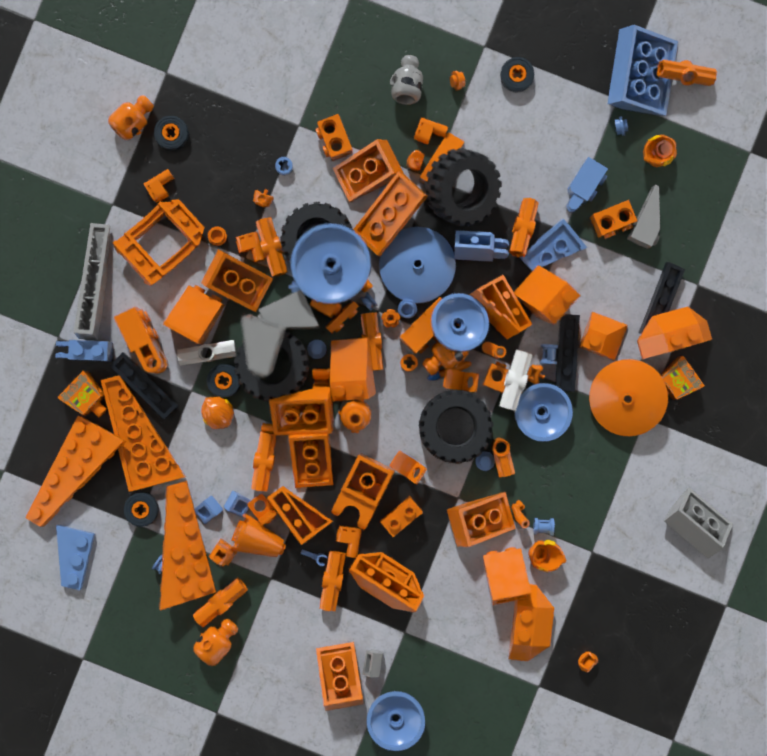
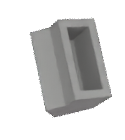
M366 650L363 675L369 678L379 677L383 651Z

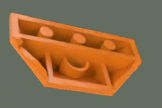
M687 306L652 316L641 336H639L637 343L641 357L645 359L711 340L712 337L707 321Z
M382 552L358 554L349 569V572L361 589L393 609L416 612L424 597L414 572Z
M530 584L531 598L515 601L508 657L510 660L528 662L550 647L554 607L536 584Z

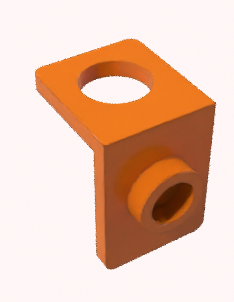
M446 369L443 388L476 393L479 374ZM472 377L473 385L469 388L468 380Z
M398 451L389 465L415 484L419 483L427 470L426 467L402 451ZM420 469L418 476L414 478L415 472Z
M260 493L247 503V506L257 517L261 525L270 523L277 515V512L263 493ZM259 500L265 502V509L263 511H257L254 508L255 503Z

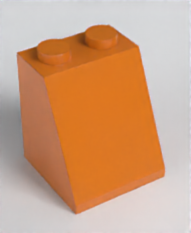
M539 265L514 291L517 299L538 319L554 325L581 296L568 282Z
M197 285L194 288L188 286L163 325L203 345L225 305L221 303L222 299L212 294L209 297L204 294L205 290Z

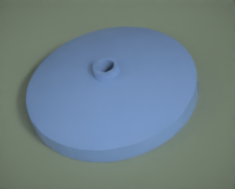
M324 224L310 229L298 240L292 253L291 269L297 285L307 296L318 302L333 304L351 299L364 287L370 273V255L366 244L356 232L342 225ZM334 262V268L330 269L328 263Z
M410 227L401 230L380 256L379 261L382 281L390 293L400 300L410 299L417 304L426 303L441 296L451 284L456 266L453 250L447 240L436 231L425 227ZM420 261L421 266L415 267L414 263Z

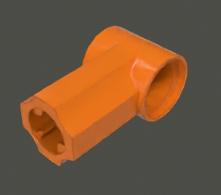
M503 438L494 439L491 443V450L493 451L498 477L515 474L509 443ZM499 442L505 444V449L501 452H497L495 448Z

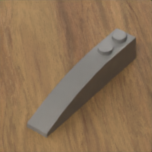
M90 223L74 326V334L78 339L98 341L108 269L110 225Z

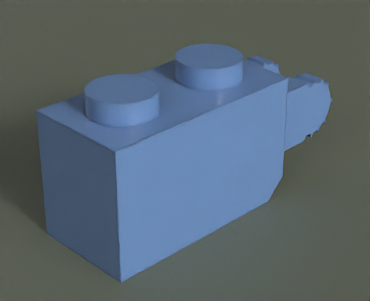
M589 156L567 188L568 195L571 196L566 205L568 212L573 213L579 208L581 203L585 204L588 200L592 201L597 194V191H595L597 185H602L607 178L605 173L608 168Z
M456 231L454 259L492 262L493 258L505 259L509 256V252L501 248H507L509 242L506 239L494 238V234L491 232Z
M56 341V346H69L68 354L58 352L55 358L112 362V342Z

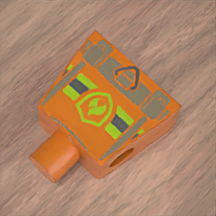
M684 356L677 357L660 374L666 384L668 395L672 400H677L705 386Z
M82 371L57 397L82 415H88L93 411L98 417H101L107 411L100 403L105 398L104 392L88 371Z

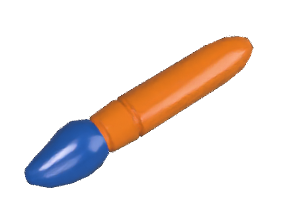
M465 361L460 363L457 368L453 367L451 370L461 371L470 367L472 363ZM446 369L438 371L435 375H429L427 379L434 381L444 377Z

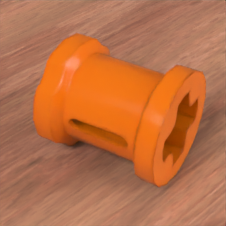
M406 354L402 357L400 364L405 371L410 372L417 367L418 360L414 355ZM408 358H411V361L414 362V365H411L410 368H407V365L403 363Z

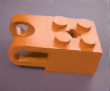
M133 307L115 316L114 319L130 352L137 354L145 371L156 374L165 372L168 368V361L157 340L160 338L155 328L152 329L149 324L151 318L147 311ZM154 360L157 361V364H156L155 367H154V364H153V361H154Z
M362 453L359 454L331 513L339 516L347 506H355L360 512L357 523L358 527L363 530L366 529L395 470ZM365 476H371L373 483L370 482L369 484H367V479H365Z

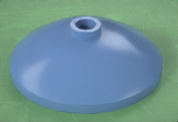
M457 293L448 295L438 302L432 312L431 327L437 340L446 348L454 351H468L477 347L485 339L489 329V319L485 308L477 299L467 294ZM454 323H458L459 328H455Z
M547 383L535 384L525 389L520 395L515 411V420L519 429L529 438L537 441L554 440L568 429L573 414L572 404L567 394L559 387ZM540 408L544 410L543 415L538 414Z
M399 691L387 692L379 696L369 708L367 728L371 738L382 748L392 751L405 750L413 746L420 739L424 731V711L419 702L407 693ZM393 715H398V716H399V719H398V720H394V719L392 718V716H393Z

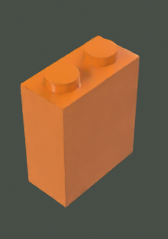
M510 547L505 549L504 552L490 551L483 555V563L493 605L531 598V589L521 548Z

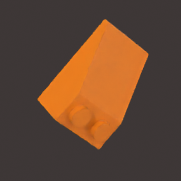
M382 139L375 140L332 168L349 202L388 184L398 171L403 172L388 141Z
M218 249L201 284L256 312L273 278Z
M369 337L331 341L330 388L332 401L369 399L376 394Z
M331 388L309 389L270 399L274 435L332 434L334 413Z
M329 434L289 435L295 488L333 485Z
M506 492L447 509L457 547H471L516 529Z
M354 642L316 648L325 711L363 705Z

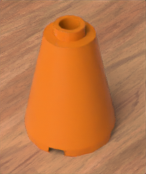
M244 513L242 515L245 517L244 521L239 520L231 540L235 542L233 546L230 545V550L270 557L282 555L286 546L283 544L284 540L264 525H261L260 522L250 515Z

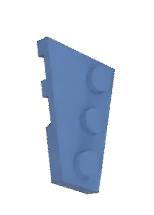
M561 219L527 249L525 257L520 258L533 271L538 265L541 267L546 266L561 258L584 250L587 246L565 219Z
M56 525L61 586L81 590L95 533Z

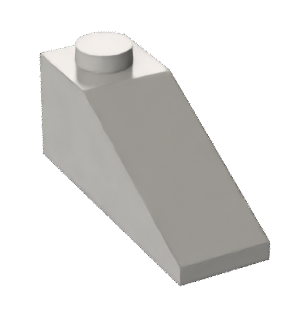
M654 185L651 188L637 217V222L634 223L627 240L646 249L652 247V245L655 246L660 238V235H658L660 230L658 185Z

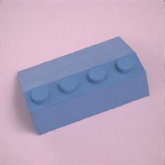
M637 25L619 29L607 104L624 110L666 116L672 79L658 77L657 66L663 59L675 61L678 41Z

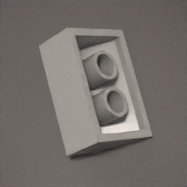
M690 487L685 490L669 509L664 520L665 523L708 559L724 548L733 526L728 519Z

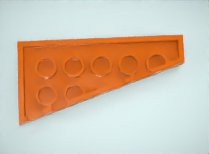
M120 376L101 380L114 435L127 441L118 448L129 492L185 478L186 476L125 381Z
M78 415L25 518L40 527H44L60 511V508L73 498V494L78 489H81L101 469L102 464L107 459H110L115 454L114 452L127 441Z
M187 481L169 485L166 488V518L164 523L165 534L159 610L216 592Z

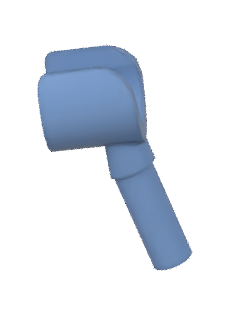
M302 549L301 554L316 560L320 566L325 565V563L318 561L320 557L327 558L324 553L313 554Z

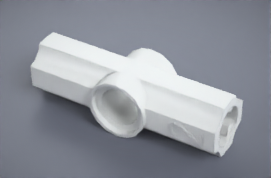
M235 340L203 344L201 346L178 349L177 356L180 366L237 357V347ZM206 348L212 350V355L209 358L203 356V351Z
M518 350L515 351L511 368L508 370L505 378V388L499 406L516 411L521 392H523L527 382V371L532 354Z

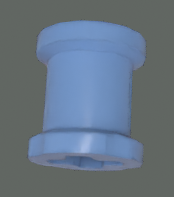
M541 344L543 351L540 364L557 365L555 359L558 345Z
M534 518L533 534L548 533L550 536H553L554 518H550V520Z

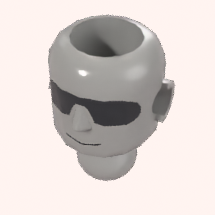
M406 55L401 60L402 67L397 69L394 75H392L390 84L392 85V98L398 103L410 105L418 102L421 97L423 74L417 69L419 66L417 57Z

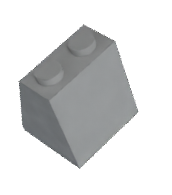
M302 290L259 309L261 313L258 315L259 318L286 326V330L320 328Z
M252 315L244 316L242 324L248 369L253 370L254 375L264 377V375H269L274 370L287 327Z

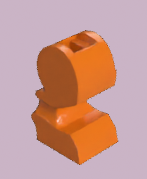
M313 369L312 376L315 379L313 389L330 388V369Z
M221 538L209 557L220 566H228L237 554V551L230 550V544Z

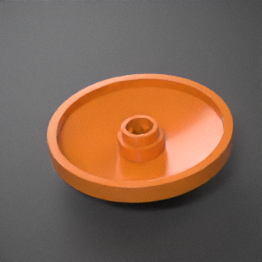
M622 359L608 364L596 375L590 388L589 402L595 419L606 430L621 436H636L650 431L660 422L667 408L668 392L662 376L652 366L635 359ZM627 395L632 398L629 402H626L624 398Z

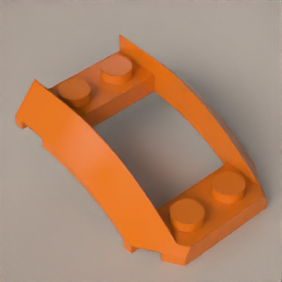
M179 199L171 200V202L160 201L149 214L125 232L122 237L113 241L112 244L117 254L123 256L142 277L144 283L152 286L181 263L200 244L205 227ZM166 215L189 241L170 259L159 266L137 240Z

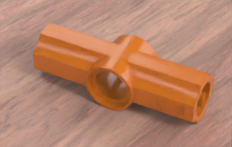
M663 59L657 66L658 77L678 80L686 86L694 83L711 86L716 81V69L693 65L689 60L675 62Z
M523 198L519 214L513 226V238L509 253L516 257H525L529 240L534 232L536 224L534 220L539 202L533 198Z
M272 217L256 221L261 238V248L264 257L267 259L272 277L288 273L282 254V245L279 236L277 237Z
M377 312L361 314L362 338L369 337L373 371L383 370L381 332L379 333Z
M260 432L258 449L255 452L253 461L254 473L251 485L253 490L268 491L270 474L273 471L275 461L274 450L277 435Z
M329 551L327 568L323 576V591L319 609L336 611L338 595L344 574L342 572L346 553Z
M237 577L223 590H219L204 606L193 614L195 621L204 627L216 616L223 614L233 605L234 601L248 591L244 582Z

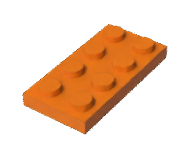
M398 171L353 231L362 238L364 243L376 255L381 256L428 196L403 172Z

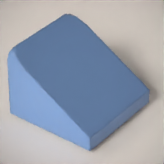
M232 491L224 508L244 518L242 515L249 510L247 503L251 500Z
M210 496L198 505L194 511L202 522L207 524L221 513L223 508L213 496Z

